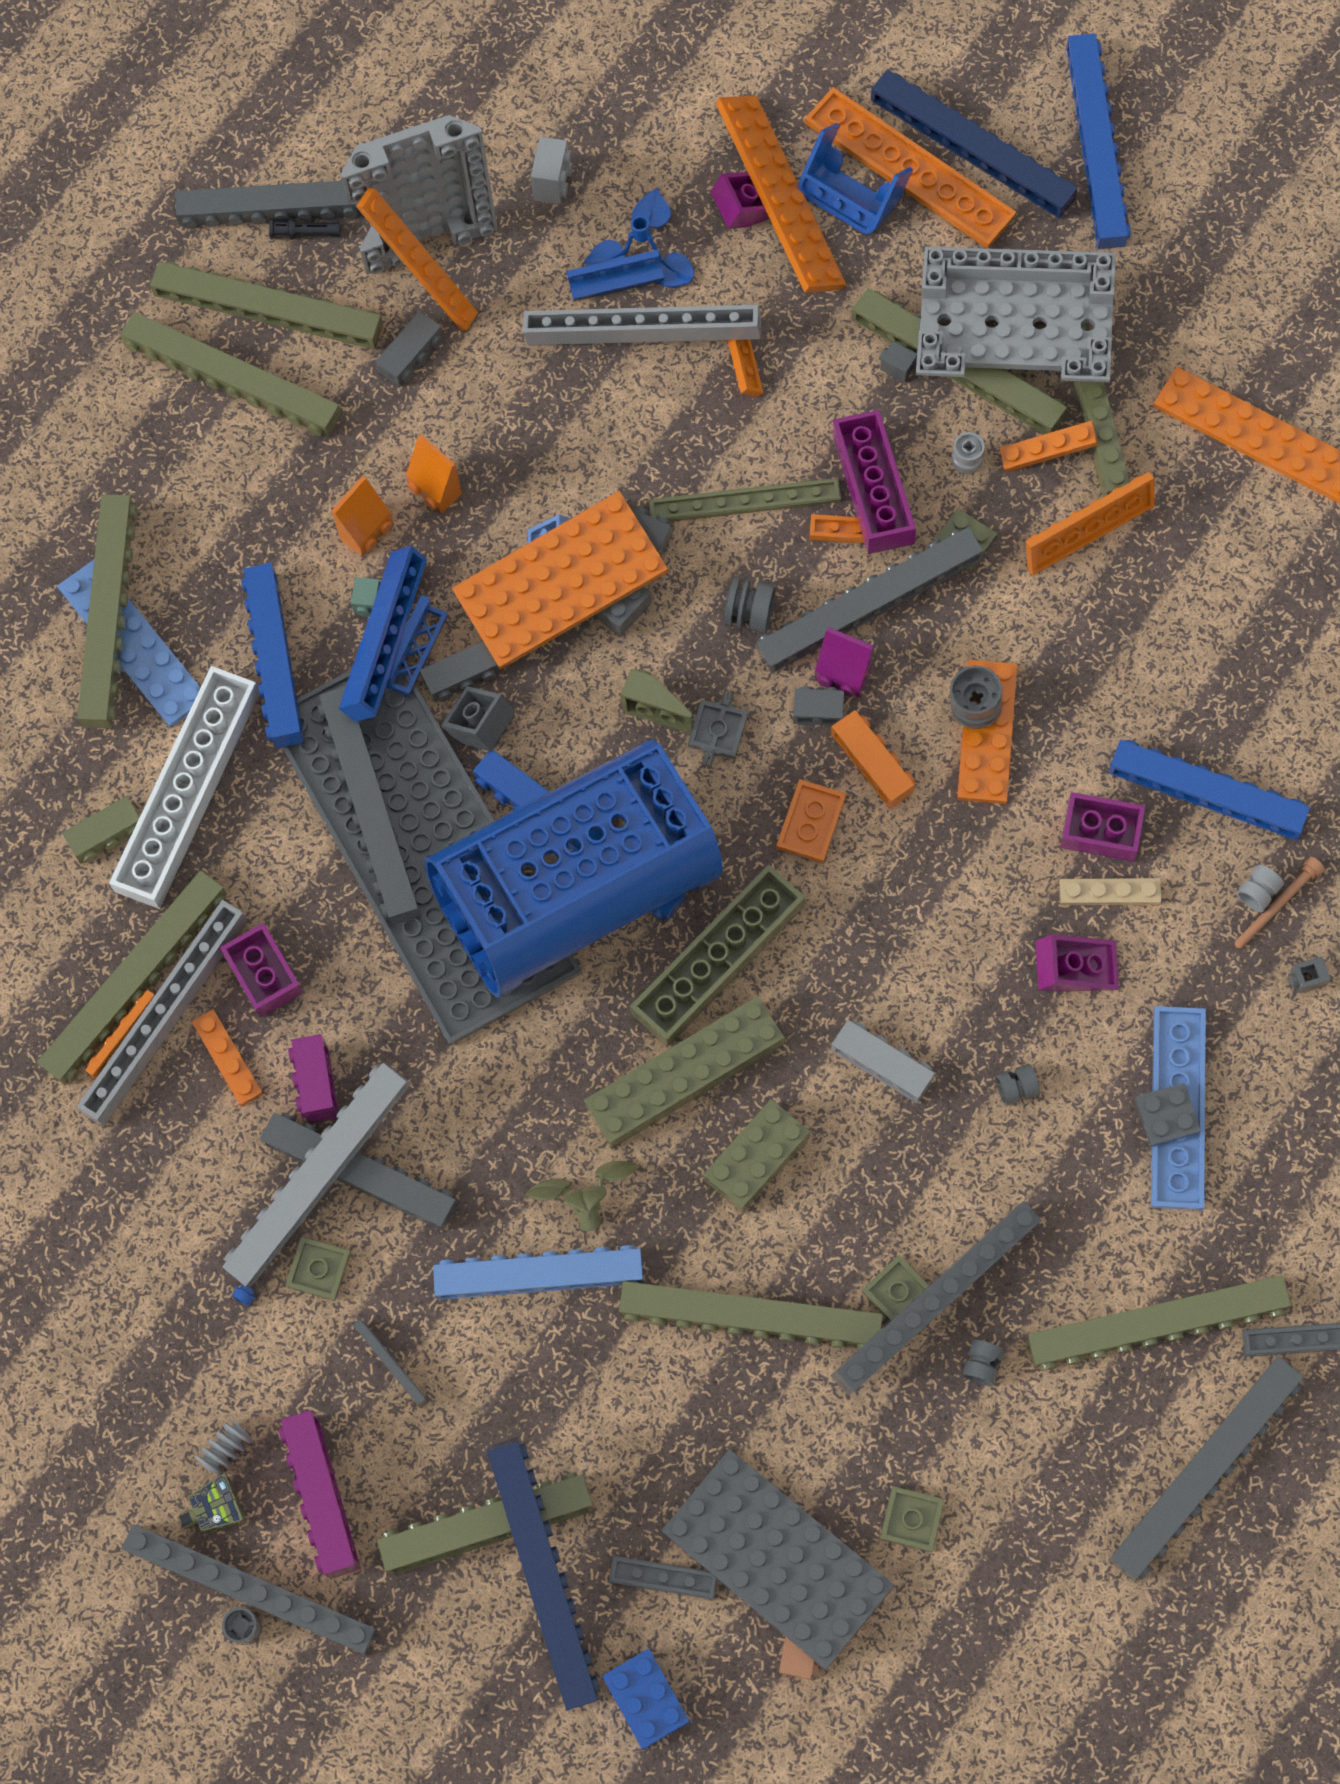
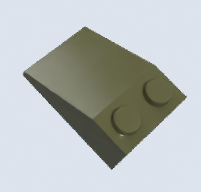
M630 669L621 692L623 712L691 734L693 728L692 713L650 672L643 669Z

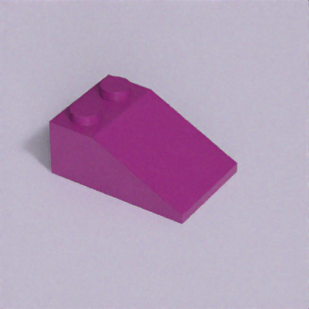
M748 172L721 174L710 192L728 229L746 228L770 219Z
M828 627L815 669V679L824 687L833 686L840 689V691H844L845 696L860 697L871 674L874 645Z
M1051 934L1035 941L1038 990L1052 992L1119 990L1116 940Z

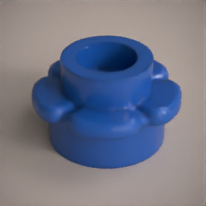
M243 1284L240 1288L234 1286L235 1291L231 1295L233 1298L248 1307L252 1301H256V1298L253 1297L255 1291Z

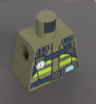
M225 1473L191 1494L188 1498L192 1509L179 1514L184 1529L199 1524L201 1531L205 1534L247 1523L231 1480Z

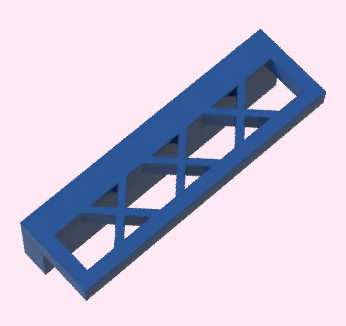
M658 250L566 271L573 301L664 281Z
M420 596L404 629L386 684V688L408 697L418 680L420 669L424 667L448 617V612L430 606V598L426 596ZM428 613L440 617L438 624L427 626L425 619ZM427 633L429 637L428 644L418 647L415 641L417 636ZM417 653L420 659L419 663L408 667L405 661L406 658ZM404 674L408 675L410 682L407 688L395 684L397 677Z

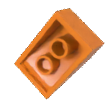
M421 434L417 438L406 473L407 486L416 496L418 494L425 498L424 502L430 509H437L443 513L462 495L456 464Z
M363 475L331 511L340 540L361 556L367 551L371 552L377 544V539L382 534H387L393 525L391 512Z

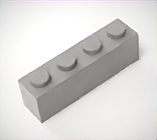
M847 1020L832 1043L831 1051L918 1104L934 1079L935 1073L932 1072V1068L925 1062L919 1061L918 1063L911 1059V1055L904 1049L897 1048L896 1050L888 1045L889 1041L878 1034L874 1036L867 1032V1027L860 1022L855 1021L853 1023Z

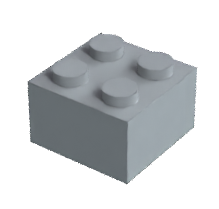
M547 137L539 138L531 172L532 192L535 201L561 205L562 197L567 196L568 183H566L567 176L571 177L573 163H570L572 152L568 150L566 140Z

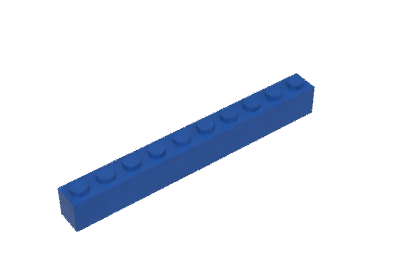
M1096 33L1068 36L1066 50L1097 249L1125 247L1127 238L1131 237L1130 224H1126L1125 221L1128 214L1127 204L1122 202L1124 185L1119 183L1121 166L1120 162L1116 163L1115 158L1118 155L1117 142H1113L1112 139L1115 130L1114 123L1109 120V116H1111V103L1106 101L1108 84L1103 82L1105 65L1104 62H1100L1099 57L1102 55L1101 42H1097Z
M494 750L489 751L473 770L474 778L476 779L475 783L484 791L487 789L495 793L494 797L503 805L508 803L514 807L513 811L549 793L548 790ZM592 830L589 833V837L593 840H600L604 836L600 830ZM570 842L566 846L571 852H577L581 849V845L578 842ZM686 893L649 913L658 920L663 918L668 922L686 900Z

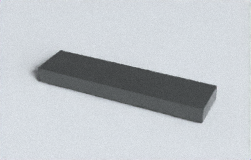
M358 1320L353 1325L354 1328L420 1408L428 1403L426 1397L362 1320Z
M1340 1323L1242 1330L1245 1357L1338 1351L1340 1350Z
M613 1555L609 1583L714 1600L717 1579L705 1570Z

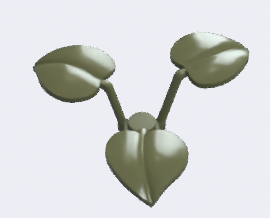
M628 1161L608 1162L596 1170V1176H599L597 1186L569 1191L568 1188L571 1186L569 1181L555 1178L534 1185L526 1192L525 1196L535 1200L547 1201L558 1198L563 1194V1201L573 1207L574 1214H578L580 1229L592 1231L601 1226L598 1210L601 1209L600 1201L607 1195L606 1189L602 1187L603 1182L606 1180L617 1181L623 1179L639 1169L640 1165Z

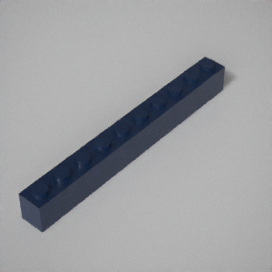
M887 69L871 88L872 102L1058 219L1062 217L1076 199L1077 187L1071 181L1064 180L1056 175L1052 169L1043 167L1031 156H1026L1019 152L1012 144H1006L998 139L994 133L987 132L979 127L975 121L968 120L960 115L956 109L949 108L942 104L938 98L926 94L919 86L910 84L900 74L893 73Z
M518 1437L488 1446L487 1454L566 1711L596 1702V1692L601 1691L596 1675H590L588 1666L593 1664L588 1649L584 1651L582 1649L580 1641L585 1639L581 1624L575 1625L572 1616L577 1614L573 1598L567 1599L564 1590L569 1588L565 1572L559 1573L556 1564L561 1562L557 1546L551 1547L548 1538L553 1536L549 1520L543 1521L541 1511H544L545 1507L541 1494L535 1495L533 1485L537 1484L533 1468L528 1470L525 1460L529 1459L525 1443L520 1444Z

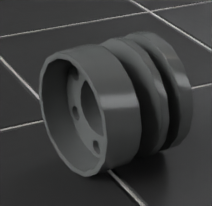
M734 576L732 584L727 591L724 605L725 626L732 627L734 619L737 617V628L741 629L745 619H749L750 631L766 634L772 614L776 584L759 581L756 590L751 591V579H746L744 587L741 589V577Z
M974 665L962 669L955 675L950 686V702L953 716L958 723L967 728L982 729L996 722L1002 711L1003 698L1002 685L995 672L987 667Z

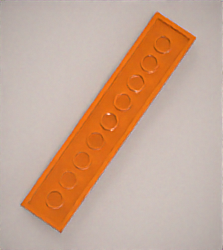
M834 87L805 118L804 124L819 134L821 130L838 123L840 127L833 144L889 182H892L894 175L911 167L913 172L903 192L987 249L1016 217L1017 212Z
M719 97L716 101V106L804 293L843 289L846 282L804 194L798 189L797 179L758 97Z
M1176 366L1155 400L1154 408L1340 504V450Z

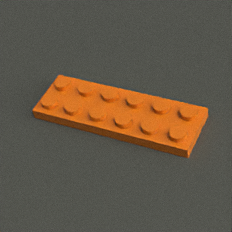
M1149 472L1142 476H1137L1130 483L1121 488L1114 489L1110 494L1101 499L1094 500L1089 506L1080 511L1073 512L1069 517L1052 524L1043 532L1032 535L1025 541L1027 568L1032 575L1037 574L1155 507L1154 477Z
M968 660V667L974 665L984 666L994 671L999 677L1002 685L1003 705L1000 716L990 726L982 729H971L963 726L957 800L1007 804L1017 664Z

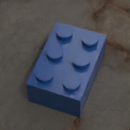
M650 1649L645 1650L602 1676L642 1750L647 1749L690 1723Z

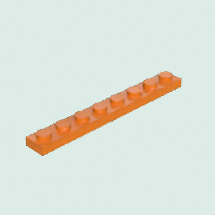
M368 188L356 206L457 327L467 331L477 316L478 311L375 188Z

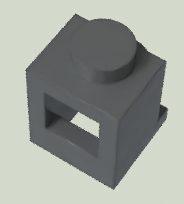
M1322 956L1294 964L1290 970L1291 974H1288L1290 986L1293 989L1297 988L1298 993L1325 987L1331 980ZM1303 975H1309L1311 980L1305 982Z

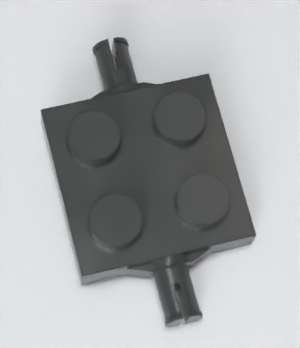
M729 689L724 690L721 702H709L701 699L688 741V747L706 753L702 763L704 768L706 766L707 769L712 768L715 756L736 758L748 719V711L736 709L731 705L735 693L730 690V693Z

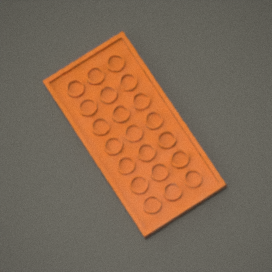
M618 491L452 587V590L501 670L669 571L621 492Z

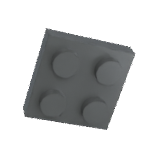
M1185 1083L1135 1097L1150 1147L1201 1132Z

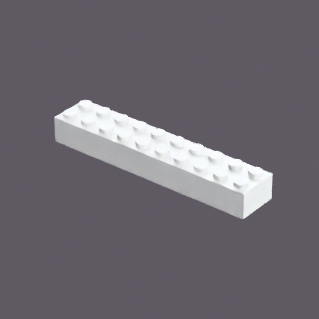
M213 666L210 667L109 882L114 892L155 908H161L260 693L256 682Z

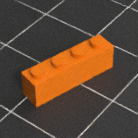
M854 710L831 726V735L889 809H891L914 793L915 780L908 771L904 772L899 766L900 761L893 752L889 753L882 737L878 733L874 734L867 718L864 715L860 716Z

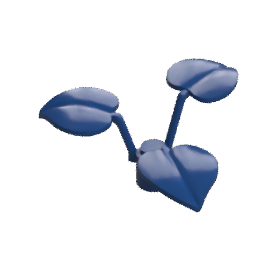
M657 188L646 194L634 207L631 220L632 232L628 233L629 238L625 249L623 250L621 244L617 241H602L593 248L589 256L584 260L586 266L624 258V255L629 251L632 239L638 242H646L648 240L653 250H658L653 241L650 227L658 229L667 224L671 217V211L668 203ZM659 252L664 281L658 282L660 285L674 288L693 281V267L684 255L672 252L664 260Z

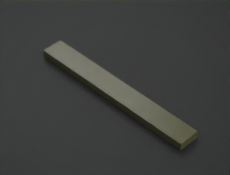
M831 478L648 499L650 517L656 519L657 515L673 522L841 502L839 479Z

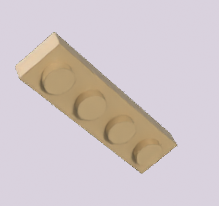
M1160 878L1059 880L1060 905L1161 904Z

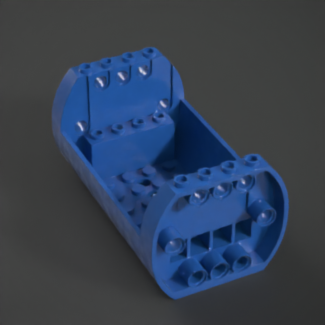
M649 739L426 857L425 868L440 909L486 987L495 997L499 998L521 986L523 980L689 890H698L719 879L722 874V858L710 823L661 745L655 740ZM615 818H622L625 820L626 825L622 828H615L611 822ZM592 830H600L604 836L600 840H593L589 837V833ZM570 842H578L581 845V849L577 852H570L566 846ZM547 854H555L559 860L555 864H547L544 861V857ZM525 866H532L536 869V872L533 876L527 877L521 873V870Z

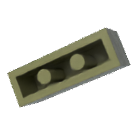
M125 796L65 830L62 834L79 863H88L95 860L100 852L112 850L120 844L121 840L127 837L130 838L140 817L128 797Z

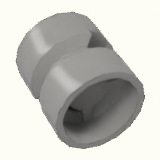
M966 432L955 439L952 464L958 472L972 474L982 466L985 445L979 435Z
M1257 865L1249 876L1250 881H1245L1236 894L1240 901L1256 912H1263L1271 902V896L1279 892L1284 882L1272 869L1264 865Z

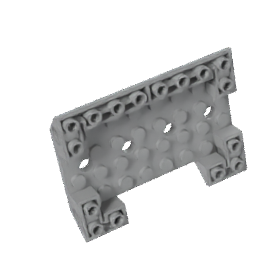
M451 115L356 146L341 173L348 203L359 202L368 188H375L419 242L422 238L431 235L439 236L448 230L454 245L458 243L466 244L473 238L479 236L487 237L498 230L481 128ZM371 226L359 248L366 275L370 273L378 274L385 268L393 265H403L402 260L374 227Z
M925 247L916 375L964 377L965 367L1061 371L1062 381L1110 382L1116 253ZM946 318L951 323L947 326H941L938 321ZM995 320L998 322V325L990 328L986 325V322ZM1036 322H1043L1046 324V327L1036 329L1033 325ZM1085 323H1090L1094 326V329L1085 331L1081 326Z

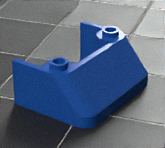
M835 123L820 131L798 182V189L809 201L858 231L870 234L878 229L899 202L913 169L909 167L894 175L892 182L881 185L877 193L840 171L843 164V155L837 148L832 146L840 127L838 123Z

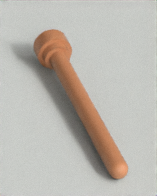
M1310 857L1303 864L1302 873L1235 941L1236 948H1243L1309 879L1318 878L1325 871L1320 861Z

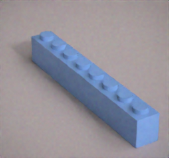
M634 1245L621 1246L620 1250L610 1251L608 1247L595 1248L594 1252L584 1253V1250L575 1249L568 1251V1254L558 1255V1252L550 1251L542 1253L543 1256L532 1257V1254L526 1253L518 1254L517 1258L506 1259V1256H493L489 1261H481V1258H467L464 1263H455V1260L439 1261V1265H433L435 1297L437 1300L621 1286L623 1281L643 1284L641 1249H635Z

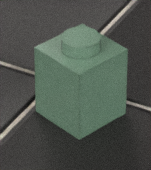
M355 577L351 599L354 613L362 617L370 616L380 586L379 579Z

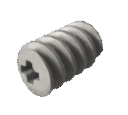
M231 1417L232 1426L223 1424L226 1433L223 1434L218 1431L215 1433L219 1441L216 1442L211 1439L208 1441L211 1450L202 1447L201 1451L204 1457L194 1456L212 1474L222 1475L223 1471L220 1466L228 1468L231 1466L228 1457L237 1460L238 1456L235 1449L244 1452L245 1447L242 1442L250 1444L253 1442L249 1433Z

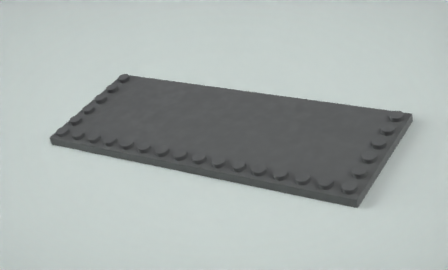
M350 670L297 698L304 743L285 746L282 749L449 1046L579 976L582 974V971L571 954L523 980L521 986L497 998L486 987L444 916L426 873L425 858L494 822V819L416 685L409 697L385 687L377 715L359 721L420 913L418 917L393 925L389 917H383L380 904L384 903L383 897L376 894L373 881H376L377 878L375 872H369L366 859L370 858L368 850H362L359 836L363 835L361 827H355L351 815L356 813L354 805H348L345 792L349 791L347 783H341L338 770L342 769L340 761L335 762L331 748L335 747L333 739L328 740L324 729L328 722L326 717L321 719L317 704L321 703L320 694L347 685L351 673ZM407 674L397 677L395 684L407 688L410 679ZM522 869V870H521V873H522L524 876H526V874L524 873V871H523V869Z

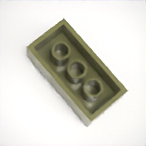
M770 1099L703 1174L704 1181L743 1214L808 1141L810 1131L775 1101Z

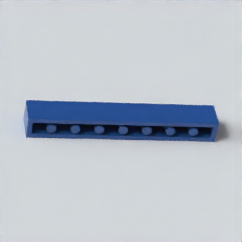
M412 546L396 550L390 554L339 706V710L354 722L375 717L379 709L427 559Z
M272 562L243 568L245 578H241L244 593L247 592L248 599H244L247 613H251V620H248L250 633L254 634L255 640L251 641L254 655L258 656V662H255L257 676H261L262 683H258V689L261 698L264 697L265 704L261 705L264 719H268L269 726H265L268 741L272 740L275 748L304 743L275 569Z
M1120 739L1108 774L1296 841L1301 834L1310 806L1305 805L1301 800H1290L1281 797V794L1276 791H1265L1257 788L1253 783L1236 781L1228 774H1217L1211 772L1205 766L1188 764L1180 757L1171 758L1163 755L1157 749L1140 747L1138 743L1132 740L1123 741Z

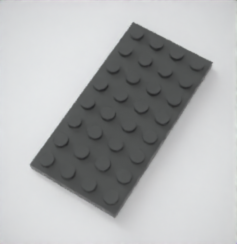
M730 1449L661 1530L666 1537L787 1637L825 1671L828 1670L895 1587L892 1582Z

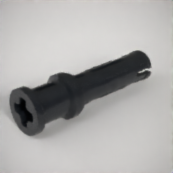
M270 218V240H274L275 237H289L290 240H294L296 236L340 237V222H296L294 219L275 221L274 218Z

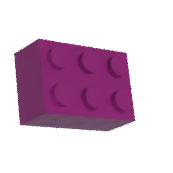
M1071 792L1060 848L1134 862L1138 852L1145 806Z
M264 923L220 947L260 1018L304 993Z
M322 1034L291 1039L292 1048H288L290 1062L293 1063L296 1072L292 1073L294 1087H297L298 1094H300L299 1097H296L298 1112H301L302 1118H306L309 1124L338 1119V1106L329 1049Z

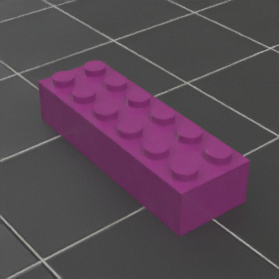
M875 410L834 419L832 436L868 554L914 545L916 527L880 411Z
M312 1410L281 1419L282 1427L278 1428L282 1443H285L289 1449V1453H286L288 1466L290 1469H293L297 1477L293 1479V1484L297 1495L300 1494L304 1504L300 1505L303 1519L307 1520L311 1527L307 1534L311 1546H314L318 1552V1556L314 1557L318 1572L333 1579L360 1570L361 1566L318 1416Z

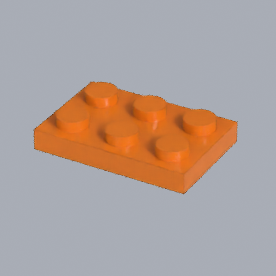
M799 779L776 849L824 864L846 799V793Z

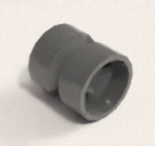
M1031 1064L1017 1067L1014 1073L1007 1070L995 1074L996 1085L1005 1106L1020 1102L1021 1097L1029 1099L1040 1095L1039 1083Z
M973 1340L968 1354L971 1360L966 1361L962 1376L985 1386H994L998 1375L996 1366L1001 1365L1005 1350L986 1341Z
M236 1607L225 1615L222 1621V1630L228 1640L239 1645H249L259 1638L262 1632V1622L256 1613L244 1607Z

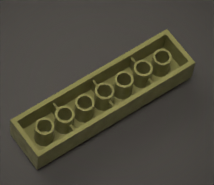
M768 864L630 1005L631 1015L665 1046L669 1047L805 907V896Z
M756 996L584 1099L585 1108L612 1149L782 1047L785 1037L759 997Z
M577 1472L562 1476V1481L552 1484L551 1480L536 1485L535 1495L541 1494L545 1510L541 1511L543 1521L549 1520L550 1525L595 1511L583 1474L578 1476ZM495 1497L486 1500V1505L475 1508V1505L466 1506L459 1509L460 1514L449 1516V1513L434 1517V1522L424 1524L423 1521L413 1523L408 1526L409 1530L404 1532L392 1530L383 1533V1538L377 1540L385 1571L389 1575L394 1576L512 1538L513 1535L501 1498Z

